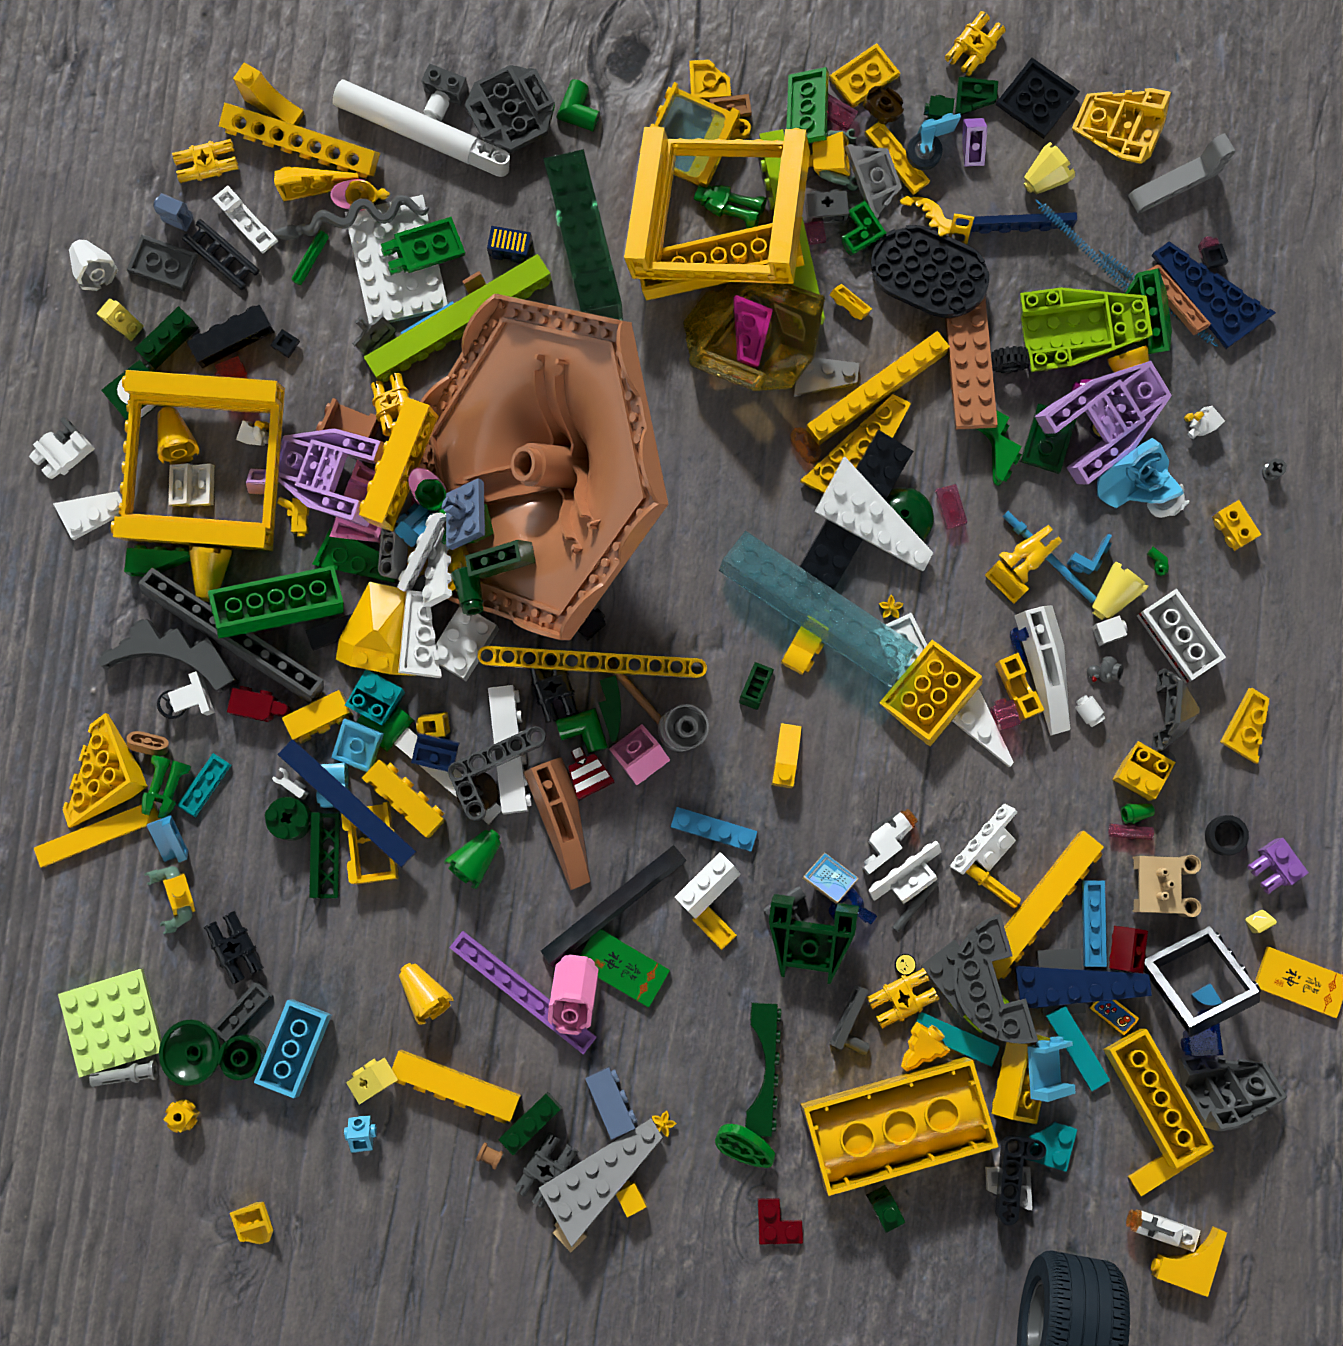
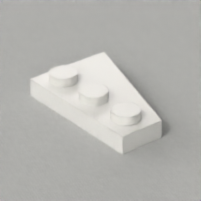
M111 492L53 504L70 537L76 540L113 520L114 516H120L119 503H122V497L119 492Z

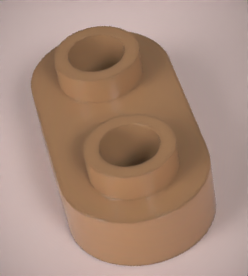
M141 731L131 732L127 735V747L130 750L156 756L165 755L169 750V742L164 737Z

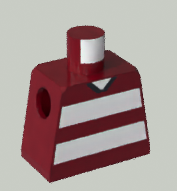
M582 747L571 752L576 763L568 766L579 801L615 783L612 776L595 754L587 757Z

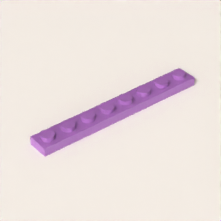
M462 931L449 947L582 1054L587 1051L597 1038L586 1028L582 1029V1032L578 1035L559 1033L556 1030V1026L548 1022L550 999L465 931Z

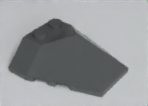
M1162 669L1157 673L1156 692L1167 693L1164 729L1153 733L1152 749L1158 753L1162 752L1183 735L1200 713V708L1184 681L1168 669Z
M1205 1055L1182 1057L1178 1060L1182 1091L1203 1127L1219 1132L1240 1128L1287 1098V1095L1264 1061L1245 1059L1228 1061L1225 1057L1209 1059Z

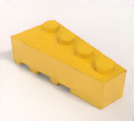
M378 760L362 779L366 783L371 784L380 796L388 800L389 804L396 811L403 814L409 823L429 839L446 821L442 817L445 813L436 805L431 807L427 803L429 798L424 793L414 791L412 789L414 784L408 778L404 777L402 779L398 776L399 770L392 763L387 765L383 761Z

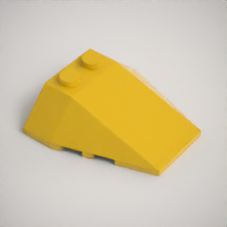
M1147 88L1145 91L1139 92L1125 90V93L1113 94V92L1087 94L1072 130L1122 160L1142 164L1151 157L1166 121L1171 92Z

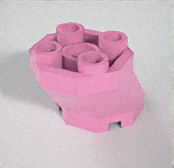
M569 955L564 956L556 964L548 1010V1022L551 1025L553 1023L559 1033L578 1035L582 1032V1029L585 1027L587 1029L591 1026L599 971L591 958Z

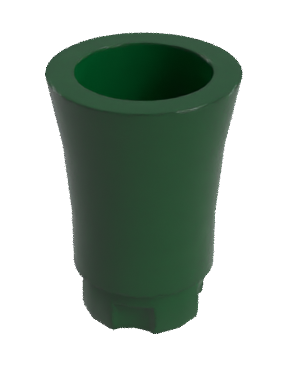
M467 567L454 570L451 573V578L455 585L463 614L472 616L483 611V598L480 578L469 577Z

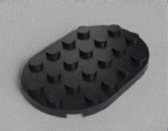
M906 225V228L893 229L878 241L872 253L871 270L879 288L887 295L930 315L941 318H954L965 315L974 310L987 293L989 271L980 253L949 236H939L938 232L921 225Z

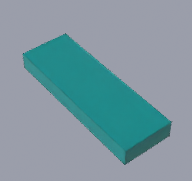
M212 753L177 806L193 817H197L231 767V764Z

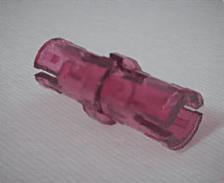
M1110 823L1108 834L1109 837L1152 841L1154 828L1135 826V824L1130 823L1128 825Z

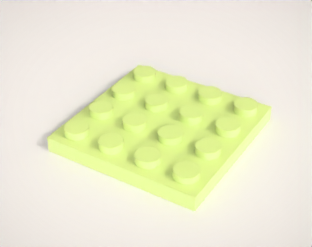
M143 969L58 994L79 1078L159 1053L162 1039Z

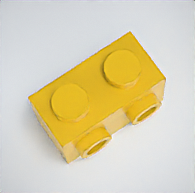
M1240 500L1212 516L1215 527L1222 531L1226 544L1233 548L1234 551L1262 535Z

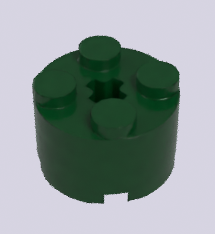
M282 797L271 803L266 810L265 823L269 832L275 837L288 841L299 840L310 830L311 810L304 802L298 799ZM287 815L293 816L290 818L291 823L286 822Z
M252 1035L235 1036L221 1046L218 1052V1064L224 1075L230 1079L244 1080L256 1076L266 1054V1046L257 1037ZM244 1053L246 1060L242 1061V1058L239 1057V1054Z

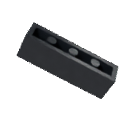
M259 304L247 308L240 315L229 317L222 324L213 325L202 334H195L186 342L197 363L203 369L275 331Z

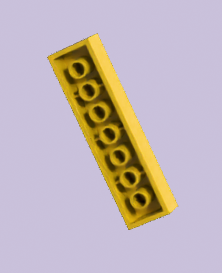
M773 223L664 247L662 249L661 262L767 265ZM800 238L796 267L805 265ZM640 279L646 301L728 283L720 281Z

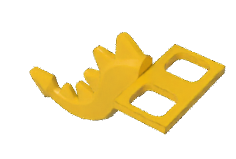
M906 196L900 200L902 205L911 206L913 203H915L916 207L923 205L922 211H929L925 216L932 219L929 226L938 228L939 236L949 234L948 236L952 238L954 233L965 235L962 243L967 245L974 217L954 213L953 220L944 217L939 205L930 199ZM956 219H968L969 225L966 227L956 225Z

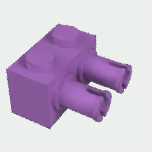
M1284 838L1274 839L1258 850L1261 857L1247 865L1249 870H1253L1251 873L1254 876H1258L1268 867L1274 872L1272 876L1260 883L1262 888L1266 887L1263 890L1267 894H1270L1280 885H1293L1309 873Z

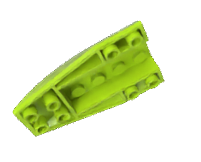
M1062 287L1020 293L1021 327L1024 347L1029 352V368L1031 372L1073 367L1153 335L1147 296Z

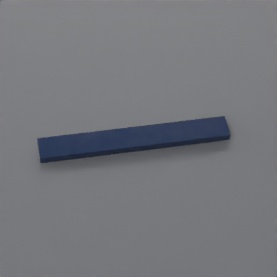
M293 739L277 754L401 868L416 854L412 847Z

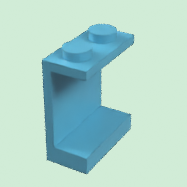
M1056 1036L1050 1037V1041L1040 1040L1035 1045L1027 1047L1031 1099L1050 1102L1076 1093L1074 1084L1061 1082L1059 1050L1073 1046L1072 1041H1065L1063 1037Z

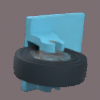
M949 113L942 116L941 119L935 121L934 119H928L921 124L917 135L910 139L906 148L907 160L914 168L929 170L939 163L943 148L937 136L954 132L961 118L960 113L955 115Z

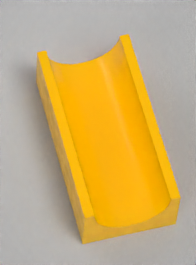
M967 1057L800 1104L815 1149L823 1187L828 1196L999 1147L974 1062Z

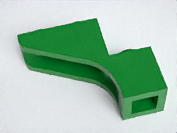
M996 410L997 427L978 428L977 430L982 432L991 443L992 480L994 484L1000 486L1003 481L1007 482L1012 474V471L1009 469L1012 464L1016 465L1022 455L1019 453L1022 446L1004 437L1010 426L1007 424L1010 417Z

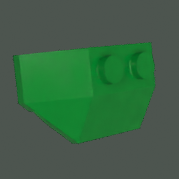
M1157 268L1138 272L1125 294L1147 296L1153 335L1135 344L1139 347L1147 345L1148 354L1170 351L1172 327L1167 290L1160 271Z

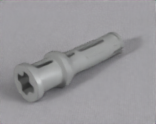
M152 1060L147 1064L138 1065V1063H133L130 1067L91 1073L89 1077L90 1085L95 1087L125 1081L139 1083L140 1080L150 1078L157 1080L159 1074L158 1065L155 1060Z

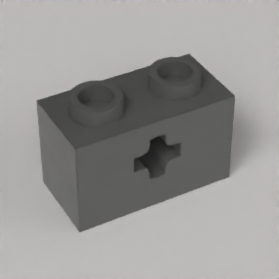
M834 189L830 192L821 193L820 191H813L806 194L807 225L847 222L849 215L847 191Z

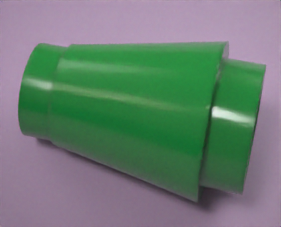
M1151 803L1126 804L1121 808L1122 820L1124 823L1131 825L1155 814L1154 806Z

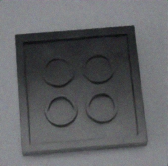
M1031 58L998 99L996 106L1044 139L1076 99L1080 91L1040 62Z

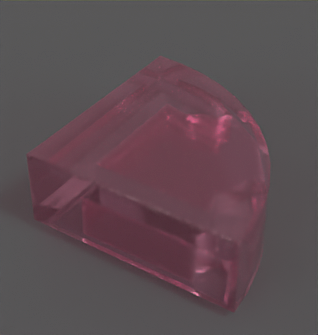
M1211 236L1204 237L1198 248L1201 252L1203 248L1220 243L1216 237L1214 239Z

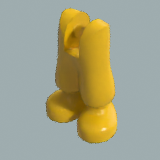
M1049 525L1016 545L1013 553L1001 552L998 555L1000 560L1009 569L1014 567L1022 558L1025 559L1022 564L1012 570V573L1024 584L1028 582V572L1037 569L1062 542L1058 536L1051 540L1047 546L1043 544L1041 539L1048 536L1053 530Z

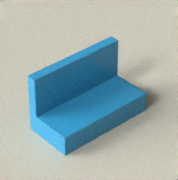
M172 815L147 824L164 862L173 858H177L178 862L187 860L188 849Z

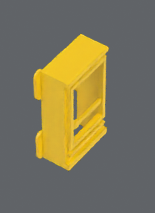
M383 802L381 805L367 806L394 831L391 806L388 802ZM341 813L342 828L348 831L351 857V861L347 863L349 882L359 885L399 879L397 864L390 857L391 871L367 875L361 874L358 843L364 844L371 840L363 837L357 840V827Z

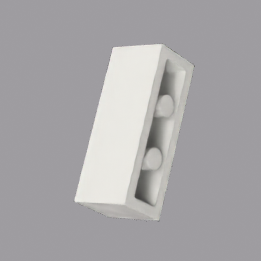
M719 853L675 898L696 919L740 873L722 853Z

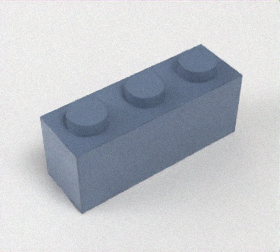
M609 1066L587 1076L585 1080L610 1138L614 1139L635 1129L634 1123L638 1121L633 1110L629 1111L626 1103L629 1100L624 1089L620 1091L617 1085L620 1079L616 1070L611 1071Z

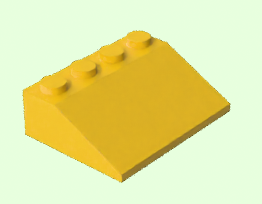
M931 640L879 703L928 746H931L983 684L982 676L934 640Z

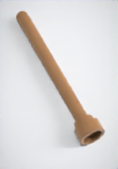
M616 658L608 660L609 668H618L615 661ZM612 673L650 717L659 724L662 716L624 674Z

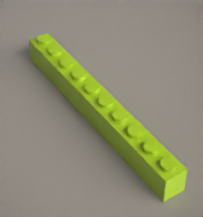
M781 129L760 133L759 139L763 141H784V131ZM762 157L760 167L762 173L765 172L766 179H764L765 190L770 192V197L768 198L769 208L774 210L781 158ZM802 217L800 244L805 265L796 267L794 284H790V286L820 296ZM824 311L822 312V318H821V324H820V325H823V323H824V319H825ZM793 315L795 323L798 322L799 329L804 328L801 318Z
M536 254L364 356V359L376 379L387 382L392 374L394 376V373L406 371L414 362L426 359L429 353L443 349L446 343L451 340L460 339L472 315L493 294L527 299L535 290L543 289L550 284V281H552L551 273L540 256Z

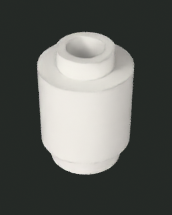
M435 91L434 94H431L424 109V114L435 120L442 121L450 104L449 96L442 91Z
M1085 695L1076 701L1078 705L1075 709L1086 724L1089 723L1093 727L1105 719L1104 711L1093 696L1088 698Z

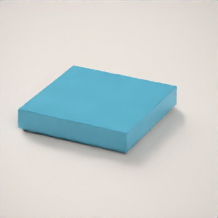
M345 718L343 719L331 758L367 772L375 763L384 733Z

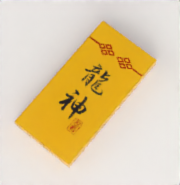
M1266 947L1255 979L1260 989L1322 1014L1337 1018L1343 1001V975L1274 948Z

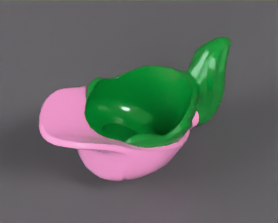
M414 468L409 474L408 484L416 501L423 508L446 515V512L442 509V503L446 498L444 484L429 470Z

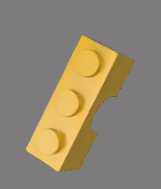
M1019 653L999 660L995 666L1020 721L1043 712L1044 708L1037 692L1031 690L1026 680L1025 673L1027 671Z

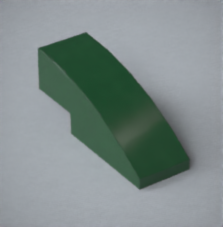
M614 675L599 680L606 698L605 701L599 702V707L612 744L617 743L621 725V698L617 679Z

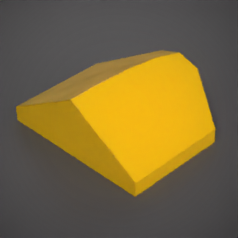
M256 1202L230 1212L240 1242L247 1241L263 1244L270 1241L273 1227L264 1202Z

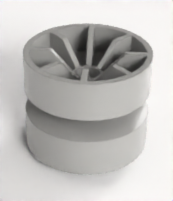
M689 704L680 705L669 710L661 717L658 724L660 741L666 748L675 752H684L699 746L704 742L709 731L708 719L704 712L698 707Z

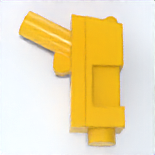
M280 496L277 504L288 509L287 515L292 516L291 532L297 534V537L304 538L305 534H309L307 526L309 507L304 505L298 498H292L291 502Z

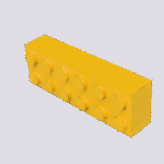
M408 397L399 406V416L397 421L393 422L391 426V436L389 441H386L383 446V456L381 461H378L375 466V476L368 483L367 496L359 506V515L372 525L391 532L394 531L396 521L400 516L410 490L408 484L409 474L414 468H419L439 417L430 405Z
M1138 1029L1103 1049L1170 1167L1179 1168L1214 1147L1147 1029Z

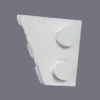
M1023 1166L1020 1206L1030 1211L1032 1210L1031 1171L1029 1166ZM985 1167L986 1189L997 1195L999 1167ZM1006 1167V1173H1014L1016 1167ZM1007 1186L1004 1189L1006 1197L1011 1196L1014 1192L1013 1186Z

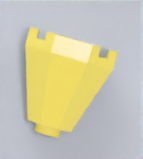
M1051 142L1043 147L1024 176L1025 183L1023 185L1029 193L1034 192L1037 195L1068 183L1075 177L1074 169L1069 170L1068 168L1070 165L1069 160L1057 146L1052 147L1053 144Z

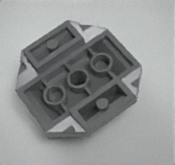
M509 65L474 82L469 97L465 102V108L484 142L512 153L547 135L555 102L536 69ZM509 109H515L512 113L507 112Z

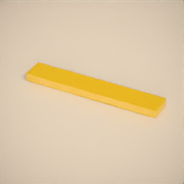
M154 801V807L150 815L142 814V805H139L34 847L40 867H46L160 820L158 818L159 811L156 802Z

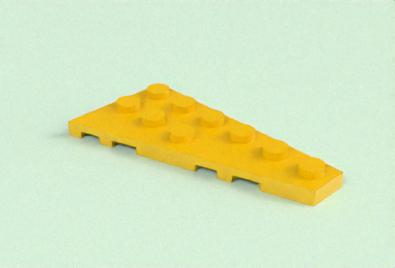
M892 394L871 416L865 419L857 429L851 432L800 480V483L824 494L843 457H846L856 468L877 430L892 438L894 437L911 403Z

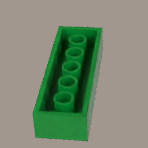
M334 565L208 591L218 639L336 615L344 611V602Z

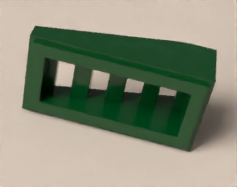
M754 662L741 693L739 703L758 710L774 669ZM757 671L762 674L767 675V677L765 678L755 674V672ZM752 679L762 682L764 684L761 685L756 682H753ZM749 687L759 690L760 693L750 690Z

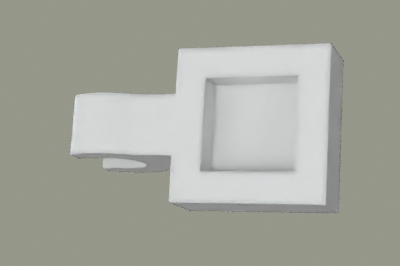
M280 768L279 770L283 772L284 777L281 780L273 777V781L283 785V787L304 800L309 794L304 790L306 786L297 779L294 782L291 781L289 772L284 768Z

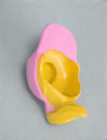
M362 179L338 183L333 187L330 194L333 203L344 209H349L351 204L358 199H368L374 204L378 198L385 200L390 195L384 188L377 190L368 181Z

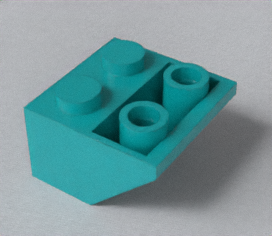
M365 669L345 706L382 726L397 709L405 692L399 686Z

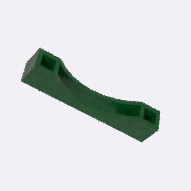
M751 1002L750 1025L757 1033L762 1044L765 1072L760 1091L752 1105L746 1110L745 1127L758 1136L772 1137V1131L776 1132V1118H773V1109H777V1096H774V1087H778V1074H775V1065H779V1052H776V1043H780V1030H777V1021L781 1022V1009L778 1008V1004Z

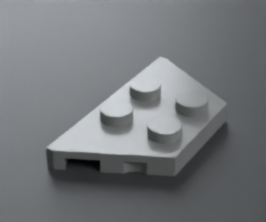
M852 144L844 146L862 197L876 218H878L880 212L884 207L888 206L892 197L902 188L889 150L887 148H873L870 146H853Z

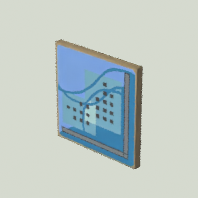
M824 853L802 879L835 904H838L858 880V877Z

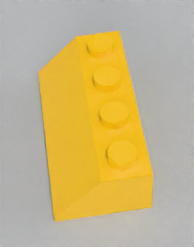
M1037 1035L1038 1041H1050L1048 1037ZM1006 1042L991 1114L1016 1121L1037 1124L1042 1101L1031 1099L1027 1049L1028 1046L1035 1045L1036 1042L1025 1044Z

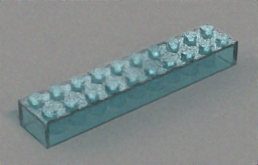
M747 531L742 534L722 560L719 568L721 573L820 638L824 643L889 687H892L918 649V646Z

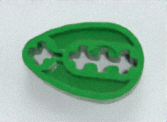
M725 1124L717 1132L715 1138L716 1147L726 1156L757 1167L769 1168L773 1165L776 1156L773 1149L761 1137L746 1127L737 1124Z

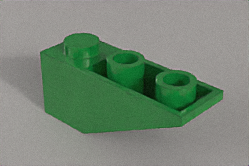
M134 545V548H127L124 572L129 576L144 577L153 568L162 573L190 561V553L185 548H175V551L161 546H156L155 549H147L146 546Z

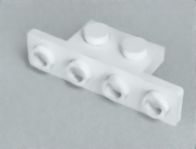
M1006 804L997 809L994 816L983 825L980 832L956 856L950 867L963 875L977 861L984 870L990 871L1016 841L1004 827L1017 814V811Z
M935 841L932 844H927L917 855L909 857L902 866L894 868L884 879L873 883L868 890L871 898L875 901L891 889L900 901L905 904L935 882L937 876L926 863L942 852L939 843Z

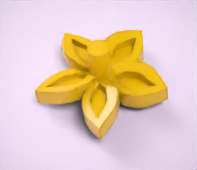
M892 595L889 596L887 602L878 603L881 608L886 609L883 612V618L890 615L894 618H899L897 609H900L903 603H895Z
M665 1111L661 1117L658 1115L652 1116L659 1132L662 1130V1133L669 1137V1128L674 1127L677 1123L669 1120L668 1111Z

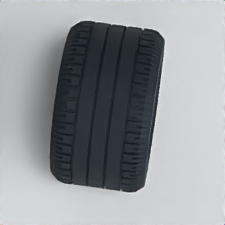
M1052 1250L1041 1253L1033 1260L1021 1297L1017 1327V1346H1128L1130 1334L1129 1292L1123 1273L1114 1263Z

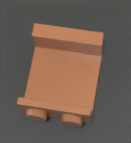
M333 398L331 403L326 405L324 419L318 423L316 431L335 428L374 439L381 422L376 419L375 414L365 415L340 405L337 399Z

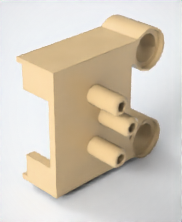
M1194 855L1181 857H1133L1134 869L1139 870V899H1134L1133 912L1178 914L1181 917H1196L1201 912L1200 902L1195 898L1182 899L1181 874H1196L1201 869V861L1198 857ZM1186 860H1189L1191 863L1190 870H1187L1185 867ZM1187 902L1191 905L1190 913L1185 910Z

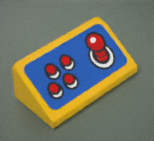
M1117 1000L1093 1002L1089 1007L1122 1035H1125L1139 1020L1137 1016Z

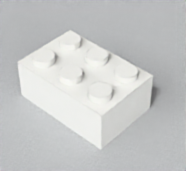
M459 607L436 643L439 666L467 681L479 662L478 651L483 646L490 645L499 630L498 626L479 614L467 616L463 614L462 608Z

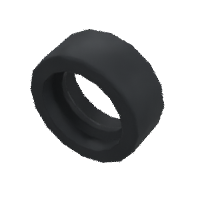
M1223 815L1213 819L1205 830V841L1208 847L1214 853L1221 856H1230L1241 852L1247 846L1249 840V831L1246 824L1240 818L1233 815ZM1229 823L1236 827L1239 833V840L1235 846L1224 848L1217 843L1215 830L1220 824Z

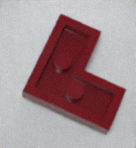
M758 1198L759 1245L803 1244L802 1220H780V1199Z

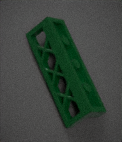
M311 812L309 898H339L340 813ZM324 818H335V827L330 832L323 827ZM330 837L335 844L334 849L328 854L323 849V842ZM328 858L334 863V869L329 874L322 869L323 863ZM327 880L334 885L333 894H322V885Z

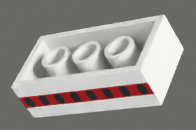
M1175 589L1137 615L1140 622L1185 684L1226 658L1178 589Z

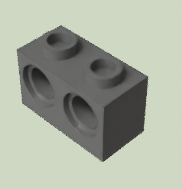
M430 63L421 80L425 92L434 94L437 90L442 91L449 96V102L460 106L469 89L466 77Z

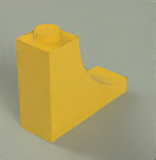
M245 62L242 64L233 79L244 101L275 119L298 125L305 114L304 111L275 90L259 70Z
M1212 1226L1208 1237L1195 1249V1252L1191 1251L1178 1256L1158 1253L1157 1258H1154L1151 1264V1275L1157 1279L1208 1297L1227 1232Z

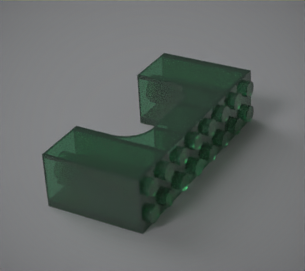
M584 149L543 158L548 189L568 260L578 311L623 321L621 297Z

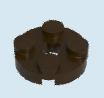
M881 86L872 87L865 97L863 107L877 118V121L881 124L898 120L904 111L902 107L903 100L900 95L890 88L884 90L880 89Z
M484 772L473 777L476 787H481L480 790L483 792L481 798L487 811L497 802L499 790L493 777ZM466 786L462 790L463 797H469L472 794V787ZM475 805L471 808L470 812L481 813V807Z

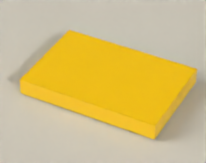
M876 43L829 75V80L853 109L865 100L867 93L872 87L881 86L880 89L898 78L900 72Z

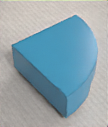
M1207 984L1191 994L1196 1001L1205 1005L1213 1006L1222 1003L1211 984Z

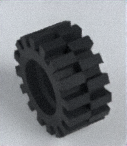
M1007 346L1006 348H999V350L996 349L991 353L992 370L997 373L1023 371L1030 366L1029 352L1026 347Z

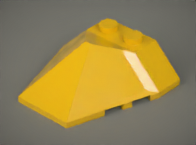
M369 582L339 638L336 660L352 667L386 674L417 676L398 673L406 591H402L394 586Z

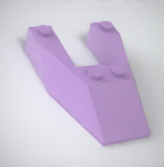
M1148 361L1090 380L1049 405L1037 414L1035 418L1044 433L1051 434L1060 431L1083 412L1087 413L1103 440L1066 468L1076 484H1089L1137 447L1172 395L1153 363Z
M335 428L285 435L281 442L278 482L307 507L368 527L369 522L359 515L361 501L336 494L335 490L347 457L377 464L383 456L382 450L385 443Z

